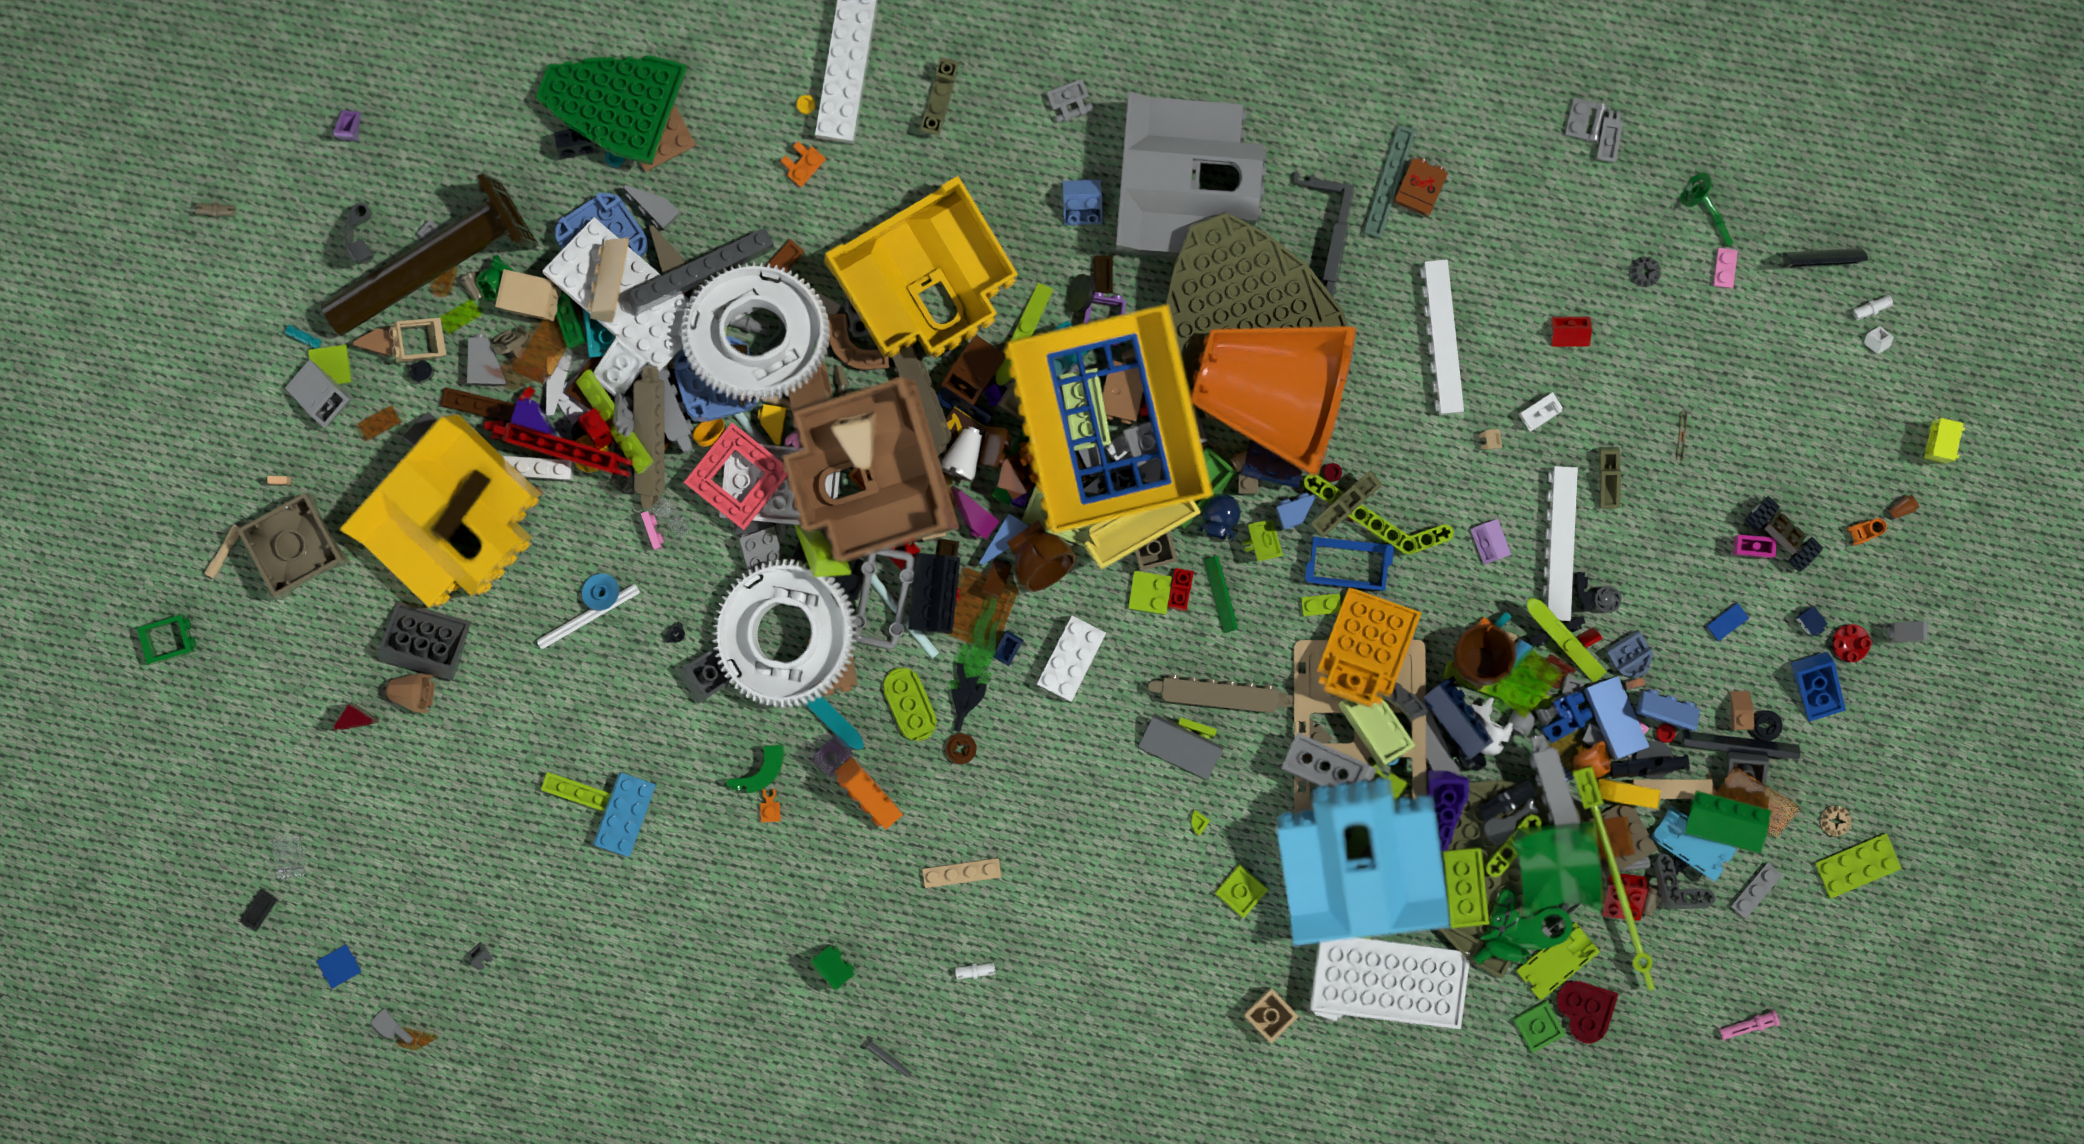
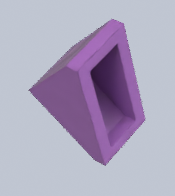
M342 110L334 130V136L339 140L358 141L361 112Z

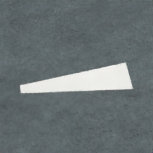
M547 357L546 415H554L572 357Z

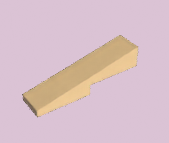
M1634 779V784L1661 790L1660 799H1692L1696 790L1713 795L1712 780Z

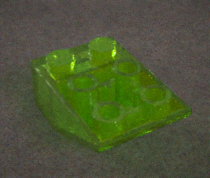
M1532 650L1495 694L1525 719L1563 675Z

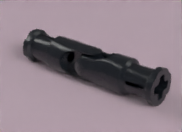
M1684 754L1680 757L1663 756L1628 760L1626 763L1619 764L1611 763L1610 774L1612 779H1616V777L1624 776L1632 778L1673 773L1676 770L1690 771L1688 754Z

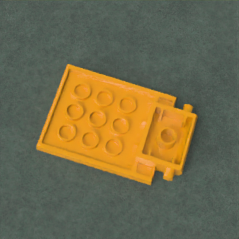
M1349 587L1317 672L1329 677L1321 676L1318 683L1325 685V692L1372 708L1373 703L1381 705L1383 698L1376 695L1378 693L1391 697L1422 612Z

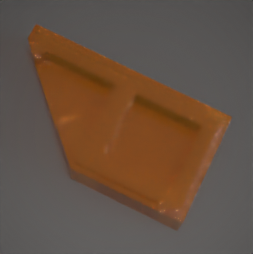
M403 1027L413 1037V1040L408 1044L400 1037L398 1046L417 1051L437 1039L438 1035Z

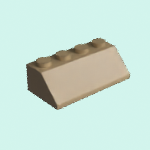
M629 238L605 240L604 246L599 248L598 257L601 258V263L596 264L594 274L598 276L597 282H593L591 293L595 295L594 300H589L588 311L591 312V319L611 323L614 321Z

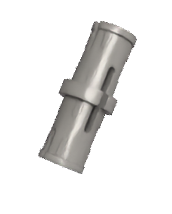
M743 317L732 324L730 323V326L745 329L749 333L753 331L767 336V329H769L770 324L755 321L751 317L749 319Z

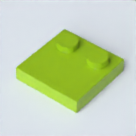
M1134 571L1128 609L1166 615L1172 576Z

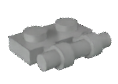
M1083 79L1047 92L1053 111L1057 109L1062 111V114L1055 116L1058 123L1062 121L1068 122L1073 117L1078 115L1084 116L1087 112L1094 110L1091 103L1084 105L1082 101L1089 98ZM1077 103L1078 108L1070 111L1067 110L1066 106Z

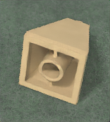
M876 412L840 418L832 426L835 435L855 467H859V469L871 467L870 464L873 461Z

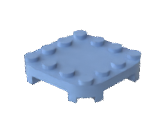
M601 192L596 194L595 198L566 217L563 216L558 221L555 237L562 250L594 217L618 238H629L628 247L641 258L648 250L644 232L622 200L617 195Z
M726 336L729 344L746 345V343L744 344L741 340L733 338V336ZM683 348L676 356L674 373L684 408L693 421L708 422L744 413L757 406L758 402H756L755 397H752L751 402L748 401V397H745V405L740 406L737 397L733 399L732 393L726 397L725 390L719 394V387L715 390L712 389L713 383L707 386V378L701 381L702 374L696 375V369H691L692 363H688V357H685L686 350H683Z

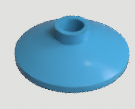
M600 573L591 576L582 588L584 603L589 608L597 611L610 608L619 596V585L608 574ZM605 591V595L600 597V593Z

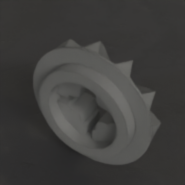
M1643 256L1638 258L1630 268L1631 278L1638 286L1650 287L1657 283L1660 278L1661 268L1652 257ZM1644 266L1648 270H1654L1648 274V277H1645V274L1638 273L1644 269Z

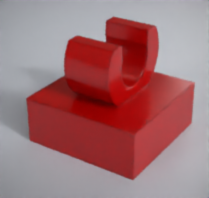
M506 421L484 422L485 430L491 431L492 439H502V435L494 433L493 429L495 425L505 427Z

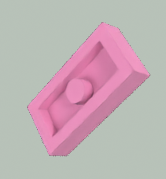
M1718 248L1713 286L1733 288L1738 250Z
M649 511L641 513L653 549L663 548L661 543H664L661 532L657 533L655 525H658L655 515H651Z

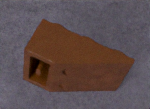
M975 335L945 377L942 385L970 404L975 405L981 399L1007 356L978 335Z
M986 427L977 465L997 471L999 467H1002L1003 461L1006 459L1004 449H1009L1011 435H1009L1008 429Z

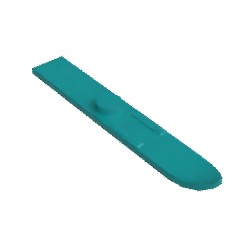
M814 695L815 701H810L807 698L808 704L806 705L844 743L854 749L861 750L864 748L861 735L823 696L818 698Z

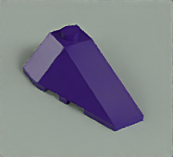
M1428 770L1427 796H1433L1440 851H1447L1458 819H1460L1463 807L1469 797V778L1450 771Z

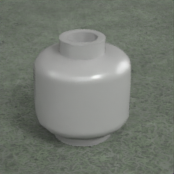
M1522 707V709L1517 708L1513 710L1507 725L1509 722L1513 724L1511 733L1519 737L1530 734L1536 721L1531 709Z

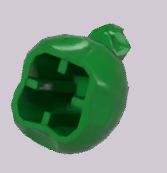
M498 255L493 256L490 268L484 269L476 277V284L482 296L491 301L497 300L503 270L513 271L510 266L502 262Z

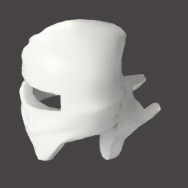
M1492 697L1483 706L1471 705L1475 710V719L1482 722L1493 740L1492 744L1480 752L1483 755L1501 753L1504 748L1501 741H1509L1513 726L1509 722L1506 727H1503L1490 720L1494 701Z

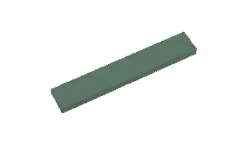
M1401 125L1397 126L1363 234L1379 239L1382 238L1416 130Z

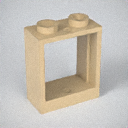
M441 318L397 321L391 324L389 334L391 339H393L392 353L394 358H396V363L439 359L446 356ZM428 327L432 353L405 355L401 329Z

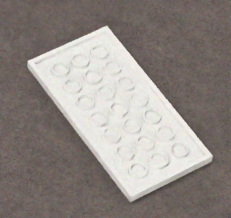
M595 217L542 272L589 314H591L588 311L589 300H594L595 295L591 293L592 285L598 279V276L594 275L596 264L601 263V258L598 257L599 248L604 246L605 240L619 239ZM628 247L613 323L598 321L616 337L619 334L648 356L650 359L647 364L657 366L658 373H660L683 348L684 343H682L681 339L683 337L681 336V330L683 329H681V324L683 323L684 310L687 309V302H690V299L682 293L636 315L627 299L629 291L662 275ZM698 312L695 318L694 326H691V330H694L696 328L697 320L700 315Z
M1365 938L1319 942L1310 1010L1461 1029L1470 961L1458 950Z

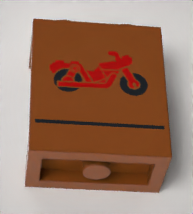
M1417 157V159L1413 158L1411 160L1394 203L1429 217L1448 173L1445 172V168L1439 165H1434L1433 167L1427 164L1428 161Z

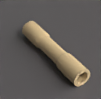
M233 524L218 553L204 572L213 579L216 577L225 558L240 537L237 529L241 527Z

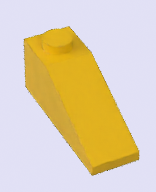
M1607 778L1599 779L1598 786L1602 799L1658 809L1661 790Z

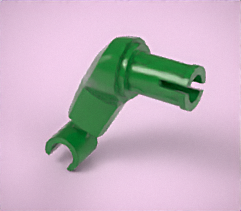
M1493 939L1486 941V946L1473 955L1478 965H1482L1492 956L1513 962L1521 961L1523 964L1528 962L1524 958L1525 956L1531 957L1526 949L1520 950Z

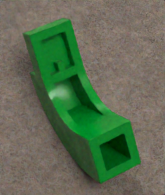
M784 745L763 746L764 763L761 770L749 778L727 779V787H732V790H743V786H746L747 793L757 792L768 787L778 777L783 767Z

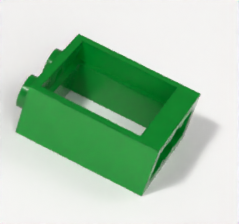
M178 615L137 627L147 665L157 664L195 652L197 643L189 631L192 628L189 618H186L185 615ZM178 622L185 649L157 657L149 630Z

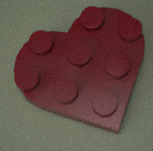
M1573 980L1564 983L1560 987L1556 998L1557 1008L1563 1015L1570 1018V1033L1575 1039L1582 1043L1593 1044L1606 1035L1619 993Z

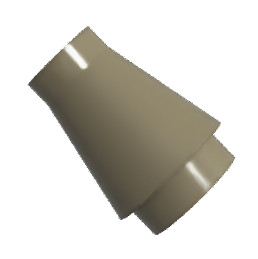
M475 271L461 277L462 285L474 301L483 297L476 284V277L478 275H476Z
M1648 886L1642 913L1653 916L1655 909L1661 901L1659 888Z

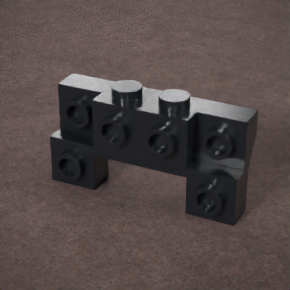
M799 540L791 560H795L796 564L798 561H802L804 566L808 561ZM860 558L852 560L850 575L828 577V579L830 577L835 578L833 584L840 583L838 590H845L841 595H848L851 599L859 600L864 579L862 564L865 560Z

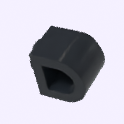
M418 361L410 365L412 370L409 371L412 380H417L419 384L430 380L434 375L433 366L426 361Z

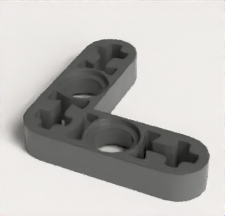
M1660 854L1654 859L1653 866L1661 900L1666 908L1701 909L1708 908L1715 902V895L1709 889L1679 888L1674 863L1669 855ZM1664 877L1670 879L1671 886L1664 882ZM1685 895H1689L1692 898V903L1686 901Z

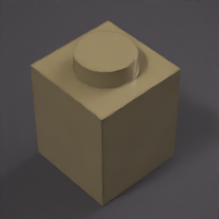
M1239 474L1237 494L1257 495L1258 479Z

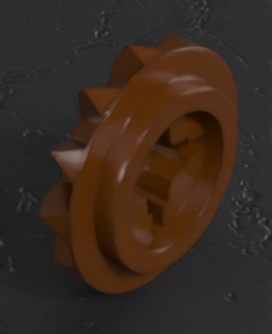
M960 733L948 740L946 753L954 763L966 764L975 757L976 743L969 735ZM957 741L962 746L969 744L965 749V757L961 752L954 754V751L958 748Z

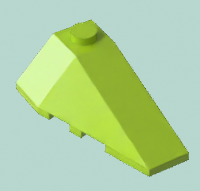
M794 525L813 577L851 574L848 562H838L837 559H834L831 550L833 544L822 530L808 532L804 528L802 529L800 525Z

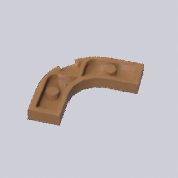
M846 313L828 315L829 341L835 354L842 361L858 369L889 368L888 356L884 358L879 349H860L851 342L847 330Z

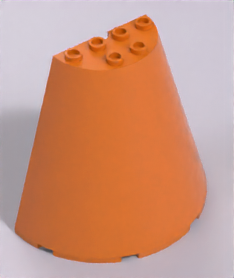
M1356 328L1211 329L1210 335H1206L1204 340L1205 352L1201 353L1199 357L1200 371L1195 372L1193 382H1195L1194 389H1190L1189 392L1191 404L1307 473L1316 476L1324 461L1342 401V393L1346 385L1354 349L1353 343L1356 338Z

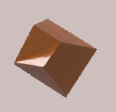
M1017 452L1003 461L998 487L1007 489L1012 499L1025 494L1036 486V483H1032L1029 478V472L1021 463Z

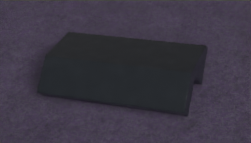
M916 553L908 624L909 630L953 634L961 557Z

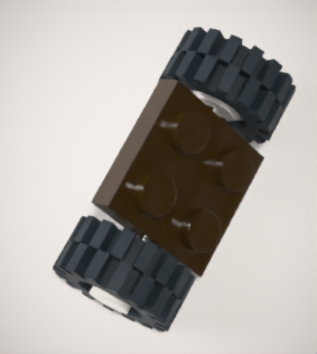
M1767 496L1748 514L1744 521L1755 531L1765 523H1768L1765 530L1792 555L1788 563L1798 572H1801L1814 561L1824 547L1813 537L1801 545L1805 539L1803 531L1795 527L1785 514H1781L1778 511L1780 506L1770 496Z

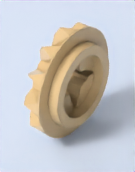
M1841 806L1828 807L1824 810L1820 819L1822 829L1831 836L1844 835L1849 831L1852 824L1851 815ZM1838 816V819L1844 821V823H1839L1835 827V823L1829 821V819H1835Z

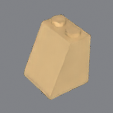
M503 270L495 307L516 315L554 321L561 288L549 279Z

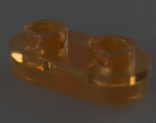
M457 266L434 280L433 291L437 296L447 297L452 293L458 272ZM445 284V289L441 291L439 286Z

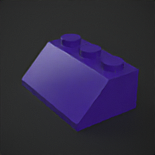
M524 398L523 401H517L511 420L512 423L557 436L545 411L540 408L541 405L527 398Z

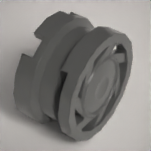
M1612 586L1599 588L1593 596L1594 606L1602 613L1616 611L1622 601L1620 592Z

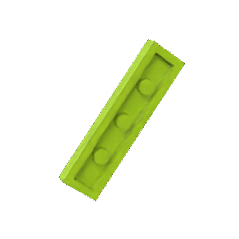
M550 772L546 773L541 787L542 791L601 811H605L611 795L609 792Z

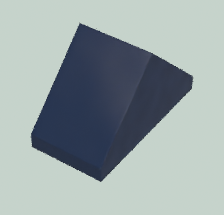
M1007 630L993 657L1010 666L1024 640Z

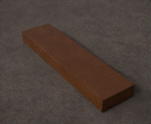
M444 387L440 406L512 423L511 420L516 404Z

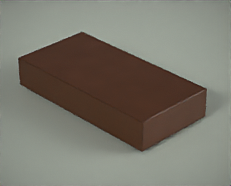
M994 559L982 593L1000 599L1012 565Z

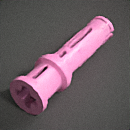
M1773 1009L1770 1013L1757 1014L1754 1016V1019L1720 1028L1719 1031L1724 1041L1751 1031H1764V1028L1774 1025L1780 1026V1022L1775 1009Z

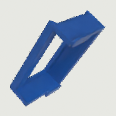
M1312 537L1311 555L1306 567L1305 580L1309 583L1385 591L1387 570L1393 561L1394 547L1388 544ZM1316 546L1383 553L1380 583L1313 576Z

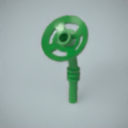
M1706 173L1696 174L1688 180L1686 189L1681 193V203L1686 207H1693L1703 201L1712 215L1711 219L1714 220L1713 224H1716L1715 228H1718L1728 247L1734 243L1725 226L1726 222L1721 217L1722 213L1718 212L1707 195L1711 188V177ZM1703 180L1702 183L1694 186L1696 182Z

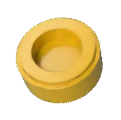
M802 95L798 98L796 106L800 113L810 114L815 110L816 103L810 95Z

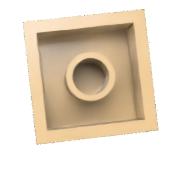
M1271 987L1243 1013L1270 1043L1299 1017Z

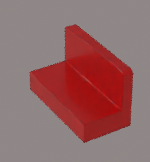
M1590 317L1551 318L1553 347L1590 346L1592 334Z

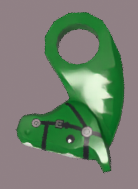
M1503 888L1497 894L1489 918L1487 932L1479 935L1480 940L1495 939L1519 949L1541 950L1567 941L1572 933L1573 922L1566 911L1554 906L1546 907L1531 916L1521 918L1515 905V892L1509 888ZM1552 914L1559 915L1564 920V929L1556 937L1546 936L1542 931L1543 920Z

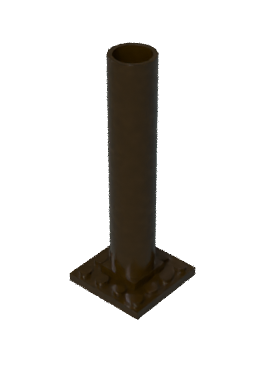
M483 172L476 177L479 180L477 182L478 187L488 195L484 199L486 203L322 303V312L334 331L340 336L345 335L505 235L512 242L515 241L516 244H520L525 248L533 250L538 247L537 241L502 182Z

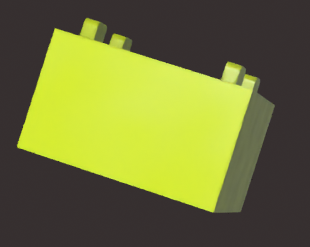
M1944 418L1932 421L1924 459L1942 463L1956 461V458H1959L1957 452L1962 431H1965V428H1963L1964 423Z

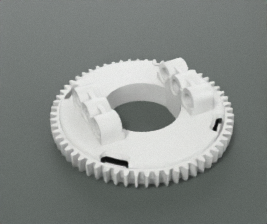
M746 262L745 267H741L738 263L737 269H734L731 265L728 272L724 268L723 274L717 271L716 278L712 275L710 276L711 282L704 281L705 287L699 285V291H694V296L690 297V302H687V309L684 310L683 323L681 324V329H683L681 330V336L683 337L681 339L682 343H684L683 350H686L685 357H688V363H692L691 369H696V375L702 374L701 381L707 378V386L713 383V390L719 387V394L725 390L726 397L732 393L733 399L740 395L741 401L748 397V401L751 402L752 397H755L756 402H758L759 397H763L764 402H766L767 396H770L771 400H774V395L776 394L781 398L782 392L788 396L789 389L795 392V386L802 388L801 381L807 384L806 377L812 379L813 373H817V367H821V361L825 360L823 354H827V347H829V320H827L828 314L825 313L826 308L823 306L822 300H819V294H815L814 288L810 289L809 283L804 285V278L798 280V274L792 276L791 270L785 273L784 267L780 271L778 266L775 265L773 269L770 267V263H768L767 267H763L762 262L760 266H756L755 262H753L752 266H748ZM760 273H762L763 277H770L777 280L780 277L781 282L774 283L771 281L762 280L760 278ZM759 308H765L774 312L783 321L787 331L783 343L759 357L739 353L726 339V326L743 318L746 314L748 315ZM698 312L700 315L697 320L696 328L694 330H691V326H694L695 318ZM815 340H817V344H816V348H815V351H814V355L812 356V351H813V349H814Z
M783 559V563H781V560H776V564L773 561H769V567L766 563H762V569L759 566H755L756 572L749 569V576L743 573L744 579L737 578L736 580L739 584H731L734 588L732 591L726 590L729 596H722L725 603H719L722 610H716L720 616L714 617L718 624L713 625V627L717 628V632L712 634L717 636V639L713 640V642L718 643V646L713 649L720 652L715 655V657L722 659L718 664L725 665L721 671H728L725 677H732L729 683H736L735 689L741 688V694L747 692V698L753 696V701L757 702L759 700L760 704L766 702L767 706L773 704L774 707H779L781 704V707L786 708L787 703L789 707H793L794 702L797 706H801V700L804 704H808L807 698L810 701H815L814 695L821 698V691L827 694L826 687L833 689L831 683H839L836 677L843 678L841 670L847 671L848 669L844 666L845 663L851 664L847 658L854 657L850 650H855L856 648L851 646L852 642H857V640L852 638V635H856L858 632L852 631V628L857 627V624L852 623L856 617L850 616L854 609H848L852 602H845L849 596L841 595L845 590H838L840 583L833 584L835 578L830 577L828 579L829 576L813 577L807 562L803 566L802 561H798L796 564L795 560H791L789 563L788 560ZM759 574L763 575V580L761 582L757 583L750 589H747L745 587H748L750 584L760 579ZM831 593L833 594V596H834L835 599L837 600V602H838L840 608L838 607L837 603L835 602V600H834L833 597L831 596ZM779 604L802 608L808 615L812 626V638L809 647L800 658L790 663L768 659L758 643V627L761 619L771 608ZM727 660H735L738 668L742 672V677H737L739 675L738 671L735 669L732 661Z

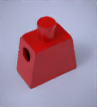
M596 408L579 417L578 423L595 448L602 449L614 441L608 425Z

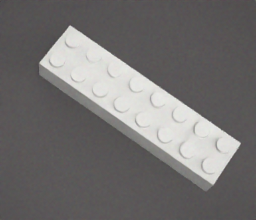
M837 0L815 136L818 139L854 144L878 0Z

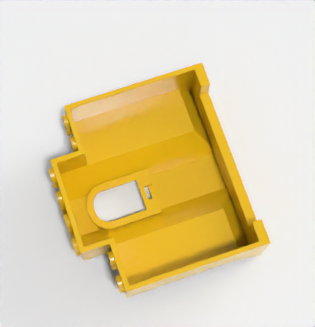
M959 176L944 183L937 191L847 244H840L825 253L824 258L825 265L837 279L884 358L886 356H889V358L899 353L901 347L905 346L908 348L915 344L917 339L928 358L932 356L937 358L946 349L951 351L958 347L963 339L966 341L972 339L982 327L985 329L995 321L997 313L989 299L996 296L999 289L1004 288L1006 290L1013 286L1018 276V273ZM931 279L932 282L922 287L921 284ZM940 281L957 307L955 318L945 324H939L933 320L918 295Z
M459 414L442 416L340 530L364 544L429 608L438 607L449 601L451 598L449 595L453 590L457 591L462 587L470 596L485 594L493 586L491 583L503 576L505 567L511 566L518 559L516 555L520 551L524 552L531 545L529 541L533 537L517 521H522L527 515L525 513L529 507L533 508L540 501L538 497L541 493ZM476 469L490 478L491 483L463 519V522L482 541L480 553L475 558L466 559L448 542H444L432 534L430 529Z

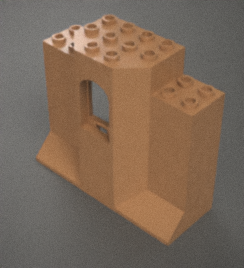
M901 377L794 412L793 422L801 435L798 437L799 443L805 450L783 456L784 462H782V466L790 479L788 480V486L795 496L793 503L801 516L799 517L801 528L808 532L826 529L828 539L832 540L833 548L831 550L833 557L838 562H849L935 534L960 529L916 381ZM876 412L873 461L870 464L871 467L860 469L866 490L840 499L831 498L825 488L827 476L855 466L835 435L832 426L840 418ZM866 470L870 471L871 481H868Z

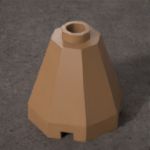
M415 674L392 679L386 685L385 693L388 695V699L414 712L428 713L430 709L426 708L432 706L435 683L430 681V679H433V675Z

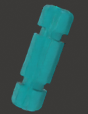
M288 325L285 330V334L291 337L294 336L295 339L307 345L310 344L315 349L321 346L322 341L320 339L313 338L312 335L300 329L297 330L292 325Z

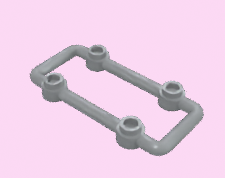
M887 549L868 555L867 560L863 562L862 572L864 573L858 610L853 615L856 619L852 621L853 624H857V627L853 630L858 632V634L853 635L857 642L887 649L897 646L899 636L905 630L902 620L909 585L913 582L914 558L910 553ZM876 554L906 560V565L900 572L902 586L895 620L891 622L889 632L892 635L891 641L861 636V630L867 623L865 609L871 578L878 568L875 561Z

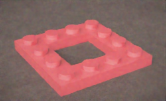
M731 423L684 483L745 531L786 480L788 473H785L782 462L734 423ZM735 450L765 473L741 503L712 481L713 477Z

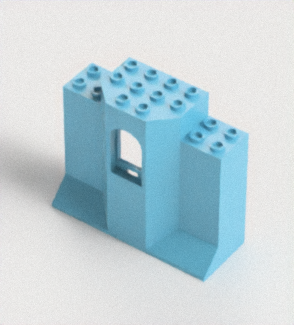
M1385 778L1376 779L1374 782L1358 781L1350 785L1340 783L1334 787L1319 786L1313 789L1314 811L1303 810L1295 814L1285 812L1278 816L1277 831L1291 916L1293 945L1450 927L1433 796L1421 795L1416 799L1400 798L1394 801L1391 779L1386 780ZM1362 823L1370 828L1374 858L1347 861L1343 829L1346 826ZM1359 864H1367L1368 866L1365 868L1356 869V865Z

